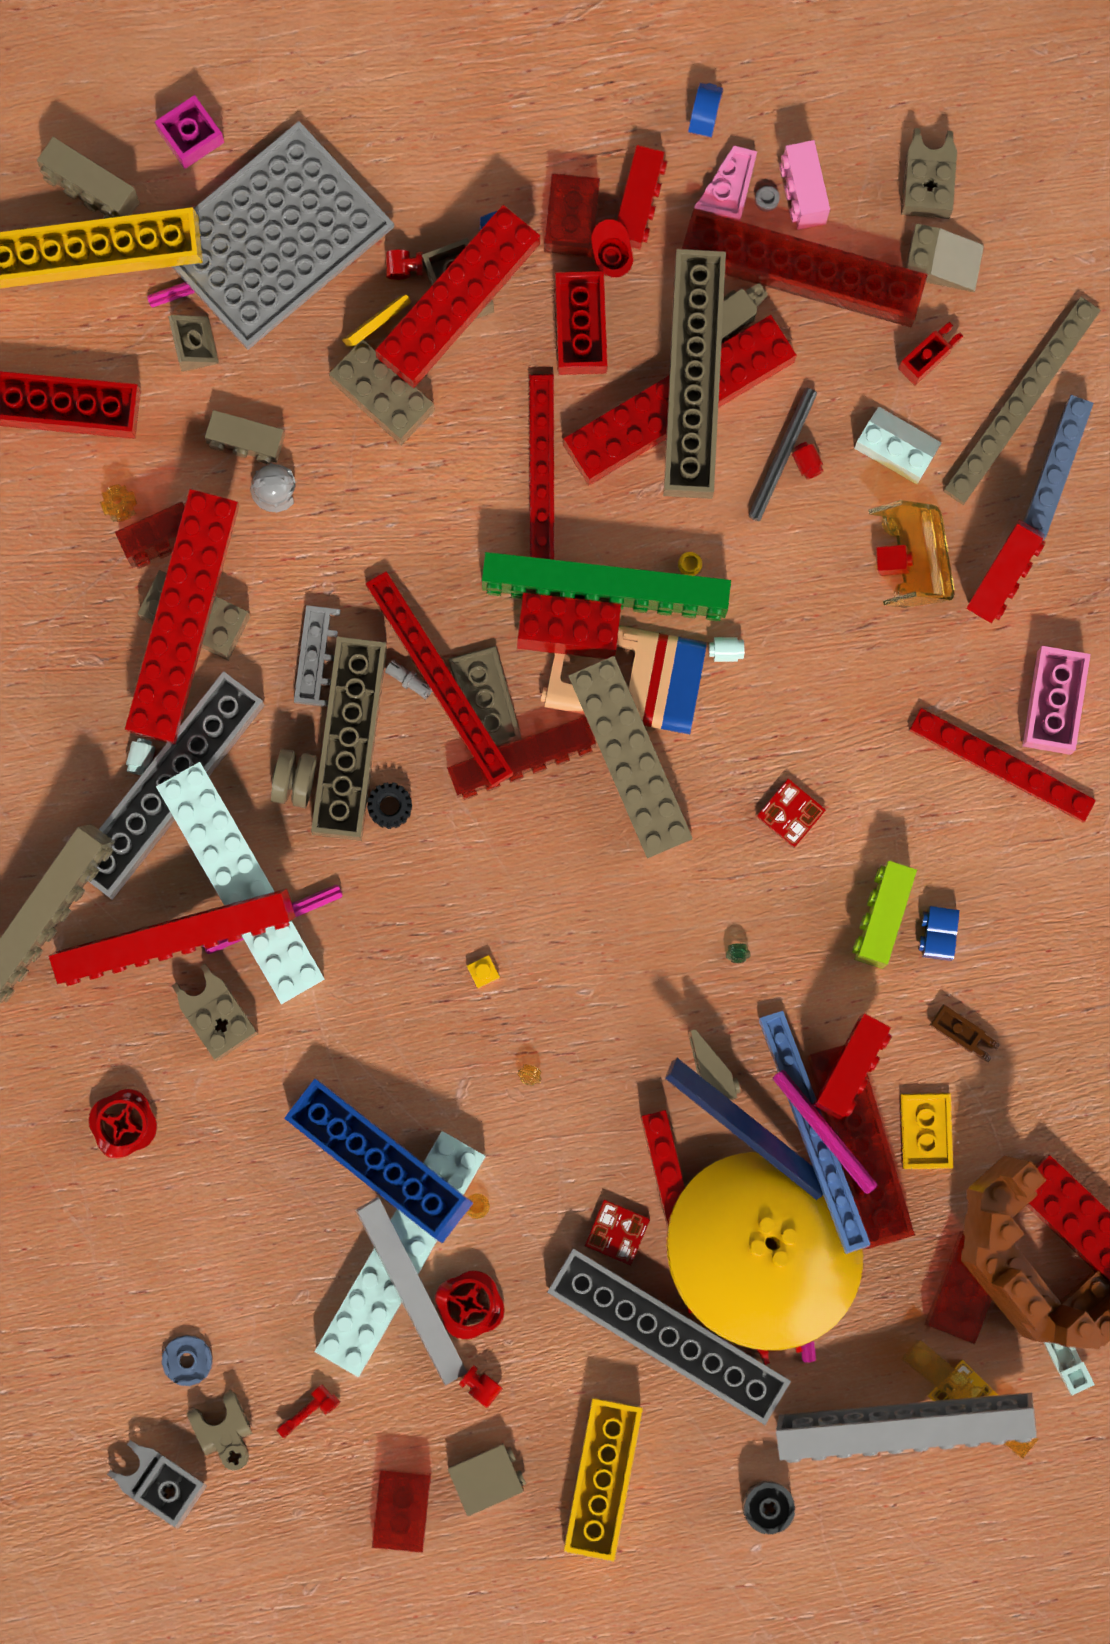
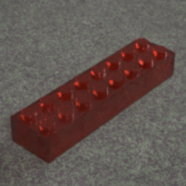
M844 1045L807 1056L818 1094ZM869 1080L863 1092L856 1094L853 1101L857 1103L850 1116L837 1119L824 1112L826 1122L877 1183V1187L866 1194L841 1164L871 1244L863 1249H870L915 1236Z

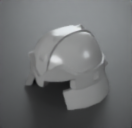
M270 463V465L256 471L251 481L250 492L253 501L259 508L267 512H281L294 504L293 497L291 496L295 490V478L290 469L282 465Z

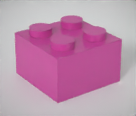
M195 95L155 121L158 133L184 169L224 143L221 131Z

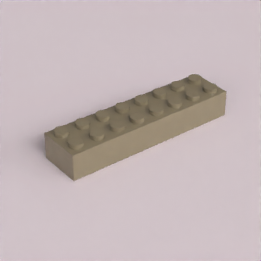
M337 637L311 828L312 835L362 841L387 653L386 642Z
M612 656L569 675V679L646 857L650 858L692 840L693 837L615 657Z
M92 824L80 826L75 830L0 938V1004L3 1001L7 1002L15 992L13 987L17 981L21 982L29 972L27 967L31 961L35 962L43 952L41 947L45 941L49 942L57 932L55 927L59 921L63 922L71 912L69 907L73 901L77 902L85 892L83 887L87 881L91 882L99 872L98 865L102 860L105 862L113 852L111 847L115 841Z

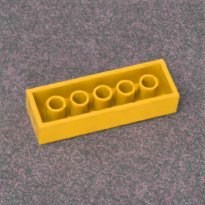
M592 1398L564 1552L610 1561L615 1560L643 1410L642 1407Z

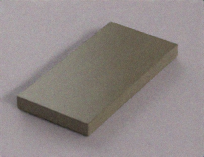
M496 646L449 658L448 661L453 678L496 746L501 747L522 741Z

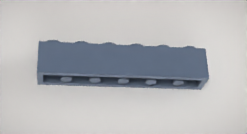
M1070 395L1065 404L1023 521L1044 533L1043 540L1047 536L1094 404Z

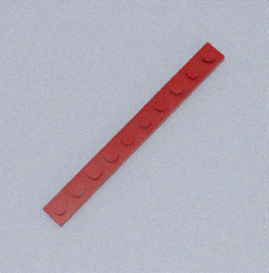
M387 571L365 583L492 788L513 776V771Z

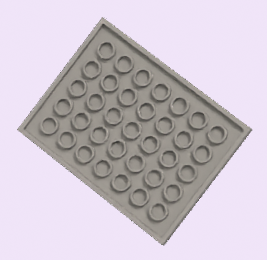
M298 121L194 208L199 218L203 263L173 266L172 268L242 345L249 350L392 230L394 223Z

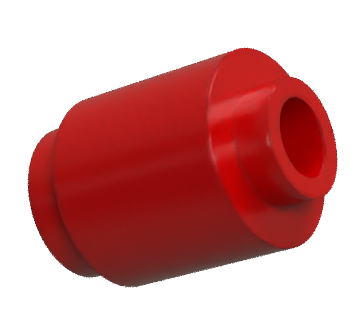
M803 442L794 447L795 452L792 453V457L801 475H804L806 480L812 479L824 472L822 468L824 464L814 444L808 445L807 442Z

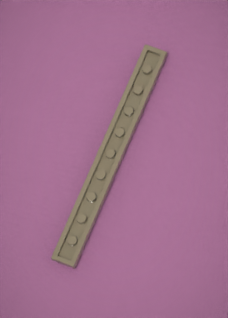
M1080 297L943 492L962 505L965 504L1101 311L1099 308L1083 297Z

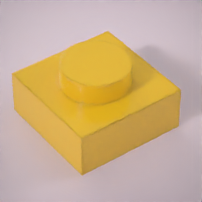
M489 955L467 965V969L477 989L500 978Z

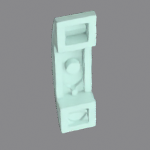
M1043 1342L1071 1396L1095 1385L1075 1348Z

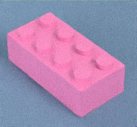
M1041 646L1037 651L1023 747L1069 755L1076 750L1091 654Z

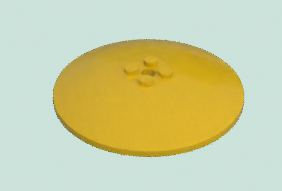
M757 1152L732 1155L716 1161L702 1170L680 1194L669 1219L666 1242L667 1258L674 1284L688 1308L705 1326L721 1337L741 1346L760 1350H785L812 1342L827 1333L841 1320L852 1305L857 1294L863 1270V1249L845 1254L824 1195L816 1200ZM771 1238L775 1240L777 1250L768 1249L765 1244L766 1239Z

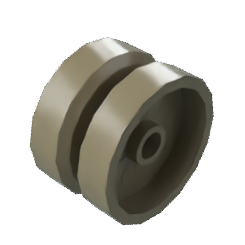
M281 749L272 779L271 801L285 804L292 790L291 801L293 806L306 809L314 781L317 756L303 753L296 767L295 752L293 750Z

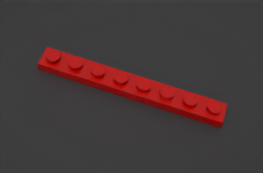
M923 708L920 709L909 730L1083 823L1096 802L1092 797Z

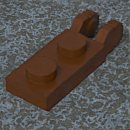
M944 1004L929 1025L968 1052H973L988 1063L992 1057L987 1052L976 1047L980 1039L993 1049H998L1000 1046L998 1042L986 1035L985 1031Z

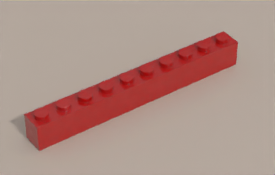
M286 888L58 950L48 957L57 984L66 982V985L70 986L81 982L80 978L89 976L90 980L104 976L103 972L112 970L113 974L127 970L126 966L135 964V967H141L149 964L150 959L157 957L159 961L172 958V953L181 951V954L185 955L195 952V947L204 945L205 949L219 945L220 940L228 939V942H234L242 939V935L251 932L252 936L265 933V928L274 926L275 930L290 926L289 922L296 916Z

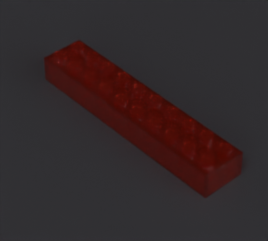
M695 208L693 209L682 246L684 250L726 252L725 275L755 284L760 283L765 287L912 328L928 275Z

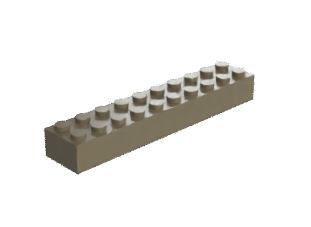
M676 250L663 496L713 498L726 252Z

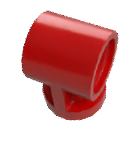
M402 249L386 252V277L388 279L410 278V272H416L417 276H423L422 252H416V257H410V252Z
M473 1365L458 1385L462 1388L465 1385L469 1386L471 1389L468 1393L484 1407L488 1408L503 1388L485 1373L479 1376L476 1373L479 1368Z

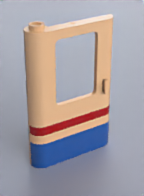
M619 625L617 647L631 649L635 652L629 691L644 726L690 735L707 642ZM555 653L548 688L543 687L541 702H545L546 708L585 715L572 684L564 683L560 679L565 654Z

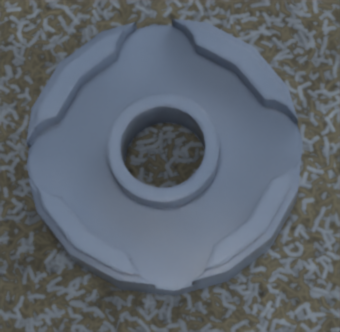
M184 1335L175 1338L167 1345L162 1355L164 1373L171 1381L181 1386H191L200 1383L208 1376L212 1368L213 1356L211 1350L204 1340L196 1336ZM185 1353H189L194 1357V1364L190 1368H185L181 1365L180 1358Z

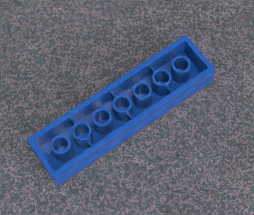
M317 1079L312 1081L284 1117L285 1120L441 1243L446 1240L473 1204L470 1199Z

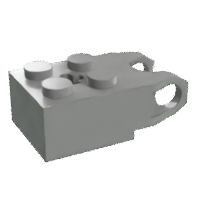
M130 1440L127 1445L134 1450L140 1460L138 1471L133 1475L123 1476L110 1470L107 1475L117 1482L125 1494L173 1527L179 1529L207 1485L154 1449L139 1446ZM175 1486V1496H170L167 1499V1493H165L166 1488L168 1487L172 1489Z

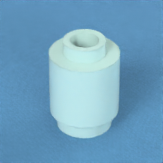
M714 637L713 642H709V657H713L714 662H738V659H744V640H738V637Z
M138 738L137 742H131L126 761L128 766L127 772L136 775H142L152 763L156 749L154 746H151L152 741Z

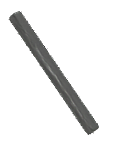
M806 388L750 510L749 518L752 520L760 521L817 396V392L813 389Z

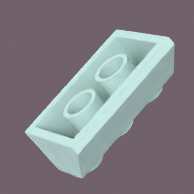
M878 407L860 435L854 449L913 483L918 484L942 443Z

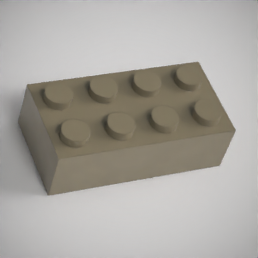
M52 137L37 159L40 172L44 176L43 179L48 184L54 187L56 184L64 189L63 192L72 199L78 197L84 201V206L91 211L96 212L98 210L103 213L104 218L132 215L139 205L134 187L55 137Z
M364 340L360 341L329 373L330 381L401 446L434 412V403L416 387L413 389L376 358V351Z
M161 570L158 571L137 613L140 619L152 625L167 574ZM215 596L201 648L229 661L250 619L248 611Z

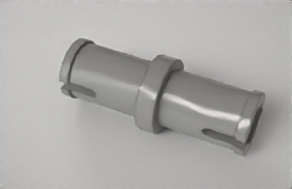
M394 659L387 666L385 673L401 682L402 687L405 689L410 688L425 700L432 693L428 684L419 678L415 671L412 670L410 672Z

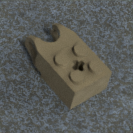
M920 128L914 129L912 143L906 155L901 215L950 219L954 204L957 161L953 131L947 132L945 144L941 148L933 150L927 148L922 142ZM927 187H930V188H932L933 190H932V191H927Z
M204 964L201 966V969L206 979V987L201 994L190 996L177 983L172 985V988L177 994L181 1011L213 1059L219 1061L252 1039L258 1032L225 983L212 974L207 965ZM221 1020L223 1022L228 1021L225 1032L221 1029L217 1031L218 1022Z

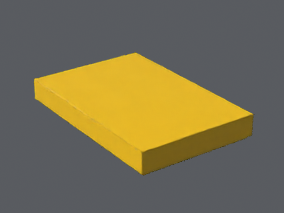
M407 294L398 296L343 338L342 341L346 347L355 346L408 306L411 300Z
M951 1093L900 1094L902 1169H952Z

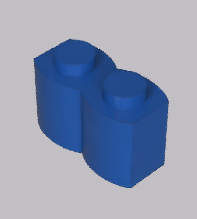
M930 906L927 912L923 911L921 926L925 927V935L920 936L918 950L922 951V957L947 961L954 959L960 910Z

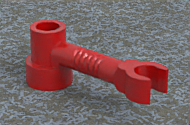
M322 1384L311 1393L314 1399L276 1431L282 1438H286L312 1412L320 1408L327 1415L341 1403L334 1394L331 1395Z

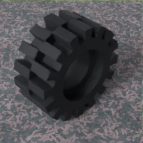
M387 782L384 785L376 786V789L371 791L370 797L367 800V809L374 823H377L382 828L391 829L392 827L398 828L400 827L399 825L407 822L406 820L411 815L412 802L409 793L404 787L398 786L397 783L392 782V784H388ZM391 796L398 800L399 809L395 814L386 815L381 811L380 803L385 797Z

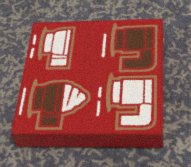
M787 779L756 817L795 848L826 809L790 779Z
M604 1200L585 1247L631 1266L650 1219Z

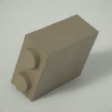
M504 1443L448 1467L447 1470L467 1517L524 1492L522 1488L523 1485H526L521 1470L515 1471L512 1462L516 1461L511 1447L505 1448Z

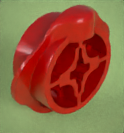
M123 1089L111 1096L102 1098L92 1107L89 1113V1127L95 1137L97 1146L109 1158H123L147 1147L153 1141L157 1132V1121L151 1111L149 1102L136 1089ZM114 1104H126L120 1115L106 1113L108 1108ZM133 1107L140 1113L143 1127L132 1119ZM126 1115L125 1123L129 1126L120 1131V1123L117 1120H121ZM103 1120L113 1127V1140L106 1134ZM125 1132L140 1134L134 1142L120 1143Z
M468 1271L457 1277L450 1278L443 1282L436 1290L435 1303L444 1327L456 1338L473 1339L483 1333L494 1330L504 1319V1303L498 1293L497 1286L490 1276L481 1271ZM465 1285H474L466 1296L461 1297L454 1294ZM481 1287L489 1296L490 1308H486L479 1303ZM473 1299V1303L481 1308V1310L470 1308L467 1312V1307L459 1302V1300L470 1302ZM451 1302L458 1304L461 1308L459 1323L452 1316L450 1310ZM479 1313L486 1316L480 1323L466 1326L467 1321L474 1314Z

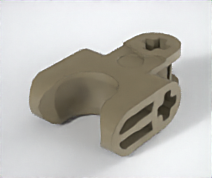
M230 1389L223 1396L227 1414L221 1424H209L204 1419L200 1410L196 1408L187 1410V1417L205 1455L207 1456L217 1451L223 1465L227 1469L235 1471L242 1469L248 1463L249 1454L242 1438L253 1432L236 1394ZM234 1450L235 1453L241 1454L242 1457L238 1459L239 1464L235 1461L230 1462L231 1451Z

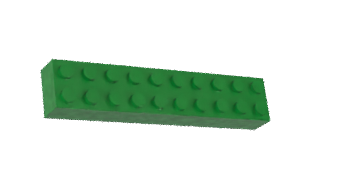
M485 552L482 575V591H487L486 594L491 596H501V593L511 594L512 598L522 599L523 593L618 603L621 604V610H623V607L633 608L634 612L647 613V610H656L657 614L666 616L672 615V612L682 613L681 616L685 618H696V615L706 616V619L710 621H720L721 618L726 617L731 588V580L490 552Z

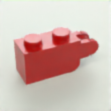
M950 321L938 332L936 330L932 332L901 361L898 369L914 386L950 354L952 348L964 337L961 333H958L949 342L943 338L953 327Z

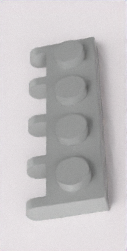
M306 605L294 703L328 707V701L320 700L321 685H331V679L323 678L325 661H334V655L326 654L328 637H337L338 635L337 631L329 630L330 615H340L341 610Z

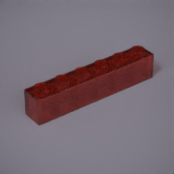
M584 716L498 749L513 771V776L506 779L512 783L523 779V774L530 771L533 774L545 771L547 769L546 766L549 764H564L570 761L569 757L579 754V757L588 755L593 752L592 748L596 747V741L588 720ZM474 758L447 767V772L457 798L463 797L464 800L477 796V791L486 788L487 791H491L501 787L499 783L492 788Z

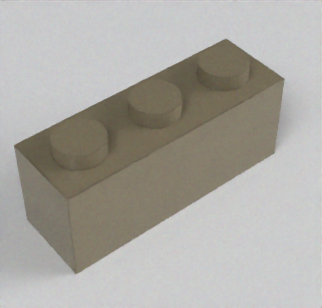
M215 410L212 412L205 435V440L212 449L223 451L224 448L233 451V454L245 458L247 455L254 456L257 461L265 464H270L271 461L277 463L285 438L283 429Z

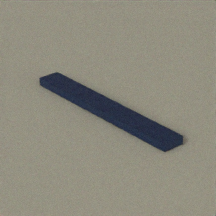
M679 1058L671 1062L665 1077L667 1081L816 1200L822 1197L823 1193L812 1165Z

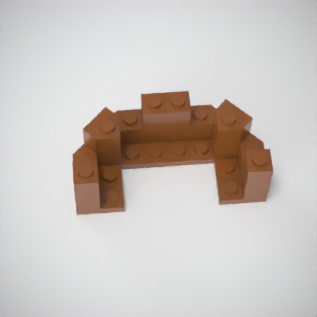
M1003 1156L967 1188L966 1199L968 1200V1208L964 1221L963 1235L965 1236V1243L961 1261L1022 1337L1036 1342L1056 1343L1064 1347L1100 1349V1346H1105L1110 1341V1285L1099 1271L1093 1270L1061 1301L1057 1299L1014 1244L1024 1233L1012 1218L1038 1195L1035 1190L1046 1180L1031 1161Z

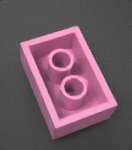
M815 141L787 145L784 154L781 155L782 162L779 163L781 176L786 177L787 185L784 186L786 199H791L792 208H790L792 223L796 222L797 230L824 225L829 215L830 206Z

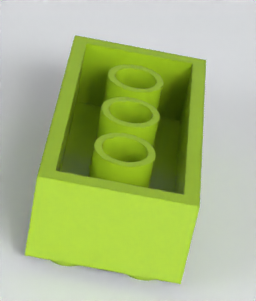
M888 861L884 866L881 865L878 868L874 882L878 883V885L869 895L867 906H870L869 913L866 912L863 915L859 928L863 930V933L858 939L856 938L852 953L856 954L854 960L881 969L888 965L917 869L892 861Z

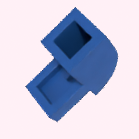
M712 83L699 84L688 132L712 137L722 97V87Z

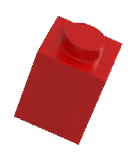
M906 545L876 547L877 569L880 576L910 573L909 566L914 565L913 552H909Z

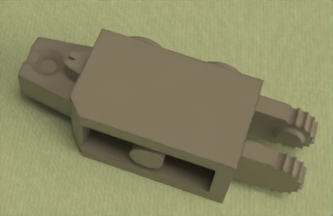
M760 283L747 290L743 288L737 292L733 290L724 297L721 344L755 320L757 307L768 297V293Z

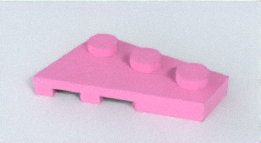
M733 146L693 211L740 222L757 151Z

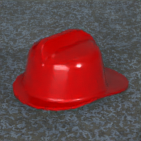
M606 219L599 222L591 235V244L596 264L600 271H604V275L611 278L622 277L631 270L634 262L628 232L621 222L614 219Z

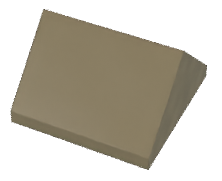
M168 316L182 372L219 363L208 317Z

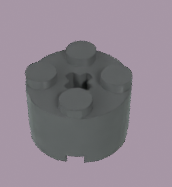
M761 1481L753 1485L746 1492L742 1511L746 1521L753 1529L762 1534H776L787 1529L792 1523L795 1516V1504L790 1492L782 1485L773 1481ZM773 1501L772 1506L775 1510L773 1512L768 1511L765 1514L763 1504L765 1502L769 1504Z

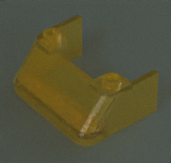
M905 500L869 509V515L883 516V529L890 536L897 538L898 545H906L909 552H913L914 565L909 566L910 573L902 574L904 583L896 586L894 598L884 600V606L906 608L952 600L955 590L940 509L936 505Z

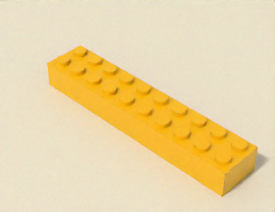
M193 207L0 232V288L203 263L199 218Z

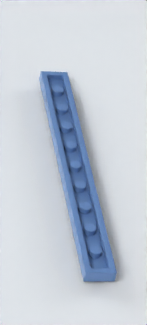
M780 1011L761 1017L759 1023L777 1071L784 1070L813 1105L816 1097L784 1012ZM788 1099L845 1254L869 1247L871 1245L839 1160ZM815 1107L816 1110H817V1111L820 1113V1115L822 1116L821 1110H820L819 1108Z

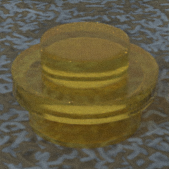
M524 1064L522 1069H519L517 1072L520 1081L526 1085L533 1086L534 1083L539 1084L542 1079L540 1077L542 1072L531 1065Z
M482 1194L470 1195L468 1199L473 1204L466 1213L474 1219L483 1218L487 1215L490 1208L488 1199Z

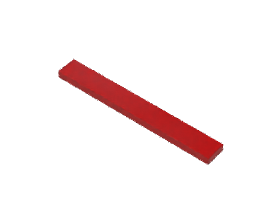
M530 374V557L554 560V374Z

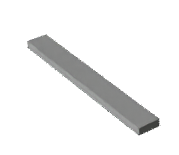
M375 1198L357 1208L355 1211L443 1384L451 1383L466 1374L467 1371L380 1199Z

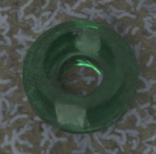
M740 943L729 945L726 952V958L731 960L732 963H744L751 956L748 946Z

